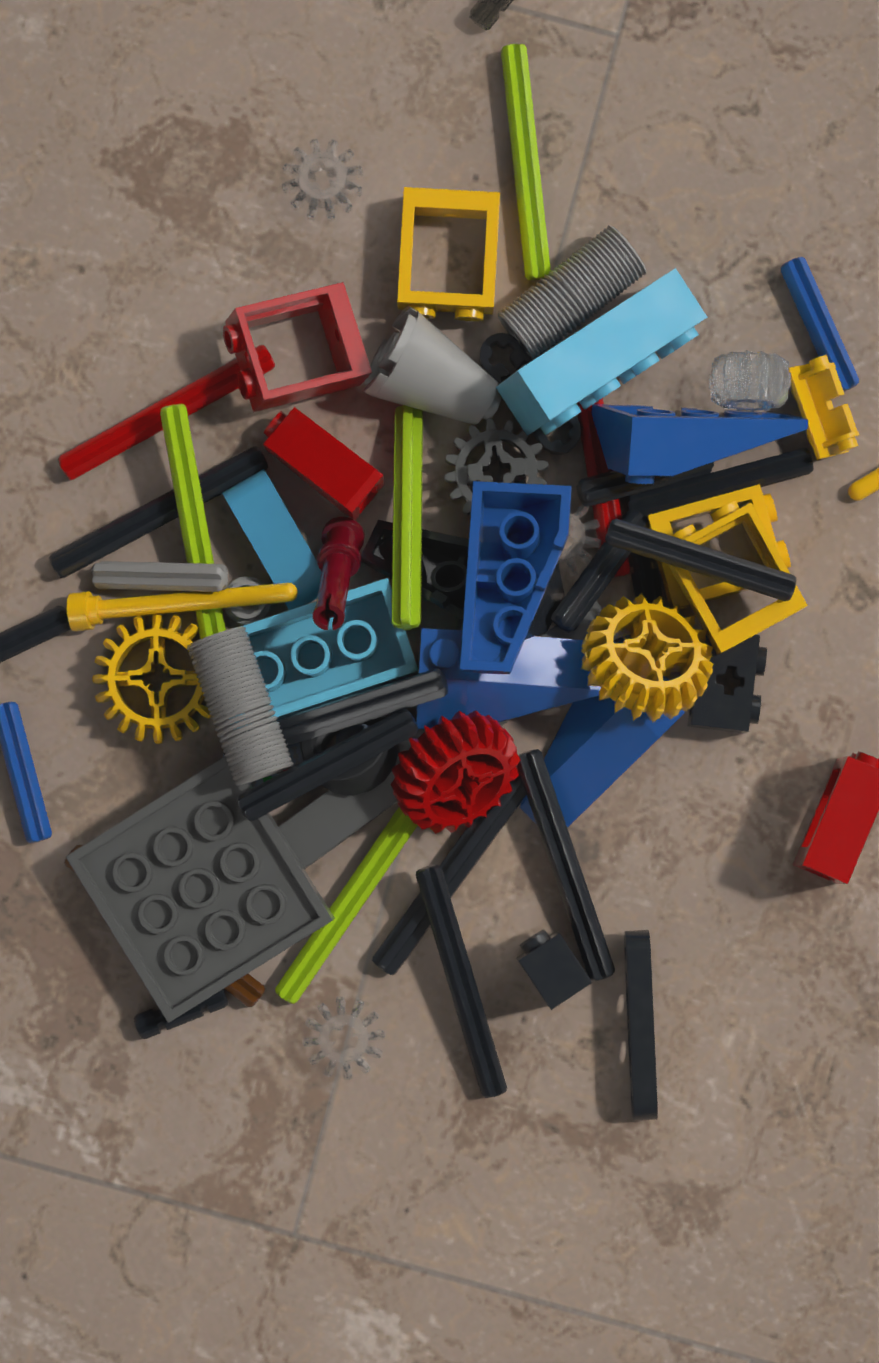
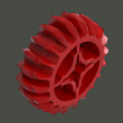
M476 710L467 716L458 711L451 720L441 716L438 724L432 728L424 725V733L419 738H409L411 747L409 750L398 753L400 764L391 769L395 778L390 785L394 790L395 798L399 802V808L405 816H409L414 824L418 825L422 830L430 828L435 834L441 832L444 828L453 833L460 824L470 828L473 820L477 817L487 818L486 812L492 806H501L499 798L503 794L513 791L510 781L519 776L516 766L521 759L517 754V747L513 743L514 739L497 720H494L490 715L483 716Z

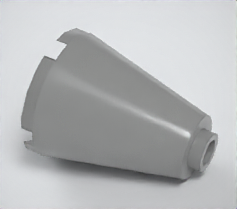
M410 306L406 307L392 324L393 327L400 331L398 333L394 332L388 340L383 339L370 364L372 374L363 383L367 385L363 392L376 398L477 425L482 418L485 420L491 419L502 399V396L496 393V386L499 383L420 312Z

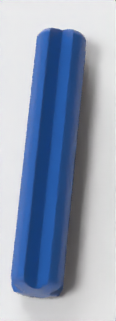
M798 257L784 263L781 267L782 276L818 356L827 355L829 363H835L844 392L854 388L859 383V377L806 259Z
M16 702L0 704V745L25 839L28 843L47 840L52 836V831L19 706Z

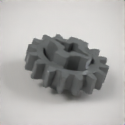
M487 419L486 431L482 433L472 424L468 427L471 438L468 442L458 437L454 440V445L460 451L459 455H446L445 462L456 467V469L444 475L445 482L457 483L458 486L450 494V498L452 501L461 498L467 501L463 508V513L466 516L471 513L472 492L467 485L473 486V481L493 482L492 476H484L482 472L490 468L493 456L492 451H495L496 461H499L500 467L504 469L509 468L510 473L503 475L502 483H514L515 480H523L524 478H528L527 484L547 485L548 483L544 479L537 477L538 472H543L549 467L547 461H536L535 458L543 449L542 444L537 443L529 446L526 443L529 435L527 436L524 430L519 435L512 433L513 421L507 420L503 430H496L493 419ZM502 441L512 444L519 449L525 459L523 457L513 458L502 448ZM484 443L485 454L478 463L464 466L469 454L477 446Z

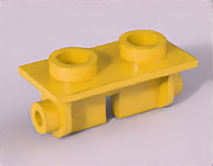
M827 355L810 360L808 364L787 368L786 372L791 384L792 395L798 404L802 418L808 419L806 434L810 445L813 447L816 459L820 460L849 452L848 450L858 447L856 437L860 436L855 426L849 405L843 404L834 408L831 401L844 395L835 363H829Z

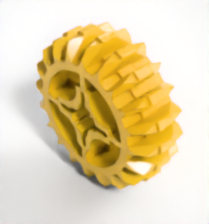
M642 593L634 598L633 602L623 596L616 602L615 606L607 604L601 610L599 616L591 621L587 629L588 634H586L582 642L581 652L584 653L581 669L590 672L587 677L588 686L601 687L599 701L607 698L615 701V713L626 707L631 710L633 721L640 717L642 712H646L652 723L660 719L662 713L671 720L679 714L680 710L687 712L688 709L693 707L698 697L703 695L708 686L707 681L712 674L714 664L709 661L712 657L713 647L704 644L707 630L693 629L695 615L683 618L679 615V604L671 607V609L664 607L661 596L655 599L652 604L647 602ZM631 635L632 639H625L624 643L613 642L622 636ZM671 672H680V677L663 681V676H669Z
M154 614L152 616V628L146 629L142 617H134L133 621L137 632L131 635L125 626L119 625L116 630L124 641L119 646L108 638L103 642V645L108 650L114 652L111 659L103 656H96L94 662L108 668L107 675L96 674L92 676L94 684H107L108 686L107 691L95 695L96 702L105 703L112 700L114 705L105 711L104 717L107 720H112L121 713L124 718L119 723L117 730L123 734L130 729L133 723L137 724L135 740L144 741L148 728L153 729V739L156 744L163 743L164 729L170 728L173 739L180 741L183 739L182 731L179 727L180 724L185 722L192 732H197L200 727L192 716L197 711L205 718L210 719L212 716L210 715L211 711L202 705L206 697L203 696L204 692H202L200 687L201 683L198 682V674L195 671L173 669L168 664L165 640L174 641L187 649L188 645L193 643L192 639L196 636L199 628L192 623L181 634L178 632L181 626V618L174 615L170 620L168 629L163 628L162 615ZM150 640L146 664L137 670L120 672L127 655L138 645ZM157 655L159 664L165 666L163 669L165 674L170 672V675L173 677H183L182 679L170 680V682L162 683L161 691H159V703L158 694L152 691L154 687L152 684L146 685V682L143 680H134V678H146V675L154 674L155 666H157ZM197 685L190 702L178 713L166 717L170 693L179 687ZM120 687L143 688L149 697L151 718L135 713L125 702Z

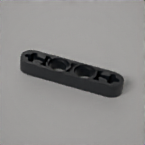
M649 930L624 931L632 1120H657L658 1101Z

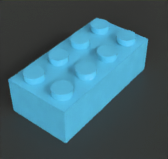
M675 268L517 370L496 386V389L527 436L539 428L547 435L582 412L577 405L578 402H580L584 410L621 386L616 379L617 377H619L622 384H625L660 361L655 353L656 351L660 358L663 359L698 336L699 334L694 326L706 319L707 315Z
M388 578L349 590L344 612V623L336 630H333L332 627L333 618H330L328 630H323L314 623L313 610L315 609L316 602L243 626L246 627L245 631L248 632L247 636L250 637V645L253 646L252 650L254 655H256L255 659L258 660L257 664L259 669H261L260 673L263 674L261 678L264 679L265 687L268 688L266 692L269 693L268 696L272 700L269 705L274 706L272 710L276 712L273 716L278 717L277 719L419 674L406 630L396 628L391 623L392 587Z

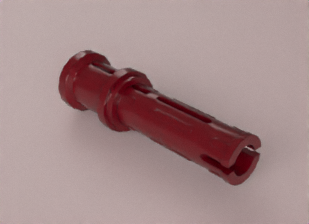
M348 517L333 518L325 524L322 530L321 540L323 545L318 551L317 564L322 574L316 606L313 610V621L323 630H328L330 618H333V630L340 628L344 623L350 578L360 568L361 556L359 551L364 545L365 533L357 521Z

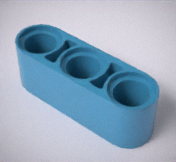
M265 470L257 472L222 492L273 583H292L297 587L298 595L296 599L291 602H285L288 609L292 610L316 600L322 574L321 569H319L317 560Z

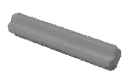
M101 561L94 564L92 568V583L98 589L219 592L228 586V570L223 564Z

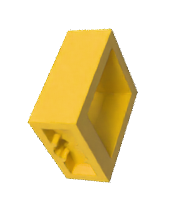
M404 187L397 299L399 310H404L410 306L420 312L426 319L435 318L436 312H454L456 320L472 322L483 321L484 314L493 315L500 192ZM415 215L486 219L482 295L410 291Z
M760 484L647 516L650 524L649 529L671 536L673 534L671 523L715 512L733 501H736L738 505L747 502L752 503L786 567H791L784 540L776 541L771 525L772 522L778 521L773 498L770 493L763 495ZM657 561L670 609L679 604V610L690 607L668 564ZM722 582L701 588L699 591L705 602L748 591V589Z
M733 501L711 513L710 516L714 523L696 531L694 525L691 524L671 535L703 545L742 523L764 565L790 574L752 503L739 508L737 502ZM668 564L703 630H707L706 635L717 655L808 606L796 585L793 596L789 601L778 599L721 630L689 571Z

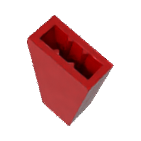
M295 407L288 415L280 411L263 432L268 437L264 443L265 449L348 518L356 521L385 486L382 473Z

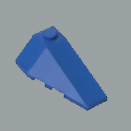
M592 405V417L608 469L625 474V482L636 484H653L655 476H674L808 429V419L787 413L726 410L724 411V417H719V413L715 411L681 407L680 416H675L676 412L653 409V406Z
M473 481L460 672L510 675L569 536L571 486Z
M421 628L419 674L436 668L440 669L446 676L449 692L444 697L417 705L416 723L418 729H424V725L429 728L434 727L438 724L441 716L451 720L458 711L467 716L476 710L483 716L490 715L494 720L502 722L599 696L601 687L588 686L587 677L590 672L581 669L584 653L581 652L583 640L534 636L524 640L510 675L460 672L463 630Z
M622 638L618 643H624L625 640ZM663 676V681H669L666 676ZM599 696L573 702L544 757L567 828L640 758L685 711L680 710L679 714L671 720L662 713L660 719L652 723L646 712H642L641 716L634 721L631 710L626 707L615 713V701L611 698L599 701ZM526 795L519 808L536 824Z

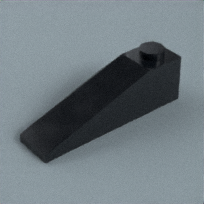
M377 521L361 554L362 563L392 579V522ZM422 529L421 597L463 620L469 539ZM558 562L525 640L548 631L552 623V614L563 598L564 589Z

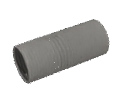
M608 225L607 229L604 228L603 232L600 231V235L596 234V238L593 237L592 240L585 243V246H581V249L570 255V258H566V261H562V264L549 271V275H545L544 279L540 278V282H536L535 286L531 285L528 291L521 294V297H517V300H513V303L502 309V312L498 311V318L508 334L515 337L532 360L544 354V352H547L548 349H551L552 346H555L556 343H559V340H563V337H567V333H572V329L576 330V326H581V322L585 323V319L589 320L590 316L593 317V313L597 314V310L600 311L601 307L604 308L605 304L608 305V302H612V298L615 299L616 296L627 290V287H630L631 284L642 278V275H646L645 265L627 239L615 227Z
M243 626L205 637L187 647V650H189L188 654L191 655L190 659L193 660V668L196 669L195 673L198 674V682L201 683L200 687L202 692H204L203 696L206 697V705L209 706L208 710L211 711V719L214 720L213 725L216 726L215 731L218 732L217 736L220 737L219 742L222 743L221 747L224 748V757L229 762V771L234 776L232 780L235 781L234 785L236 786L281 772L292 767L294 764L291 762L292 758L289 757L291 753L286 748L287 744L284 743L286 739L283 738L282 730L279 729L281 725L276 721L278 717L273 716L276 711L272 710L273 705H269L272 700L268 696L269 693L266 692L268 688L265 687L266 683L261 678L263 674L260 673L261 669H259L257 664L258 660L255 659L256 655H254L252 650L253 646L250 645V637L247 636L248 632L245 631L246 627Z

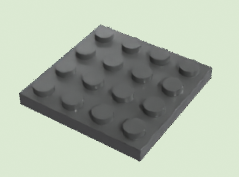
M226 757L216 761L66 856L168 1023L335 919L271 814L268 813L254 821H249L243 815L237 798L254 787L251 782L239 786L234 785L235 781L232 780L234 776L229 771V762L226 761Z

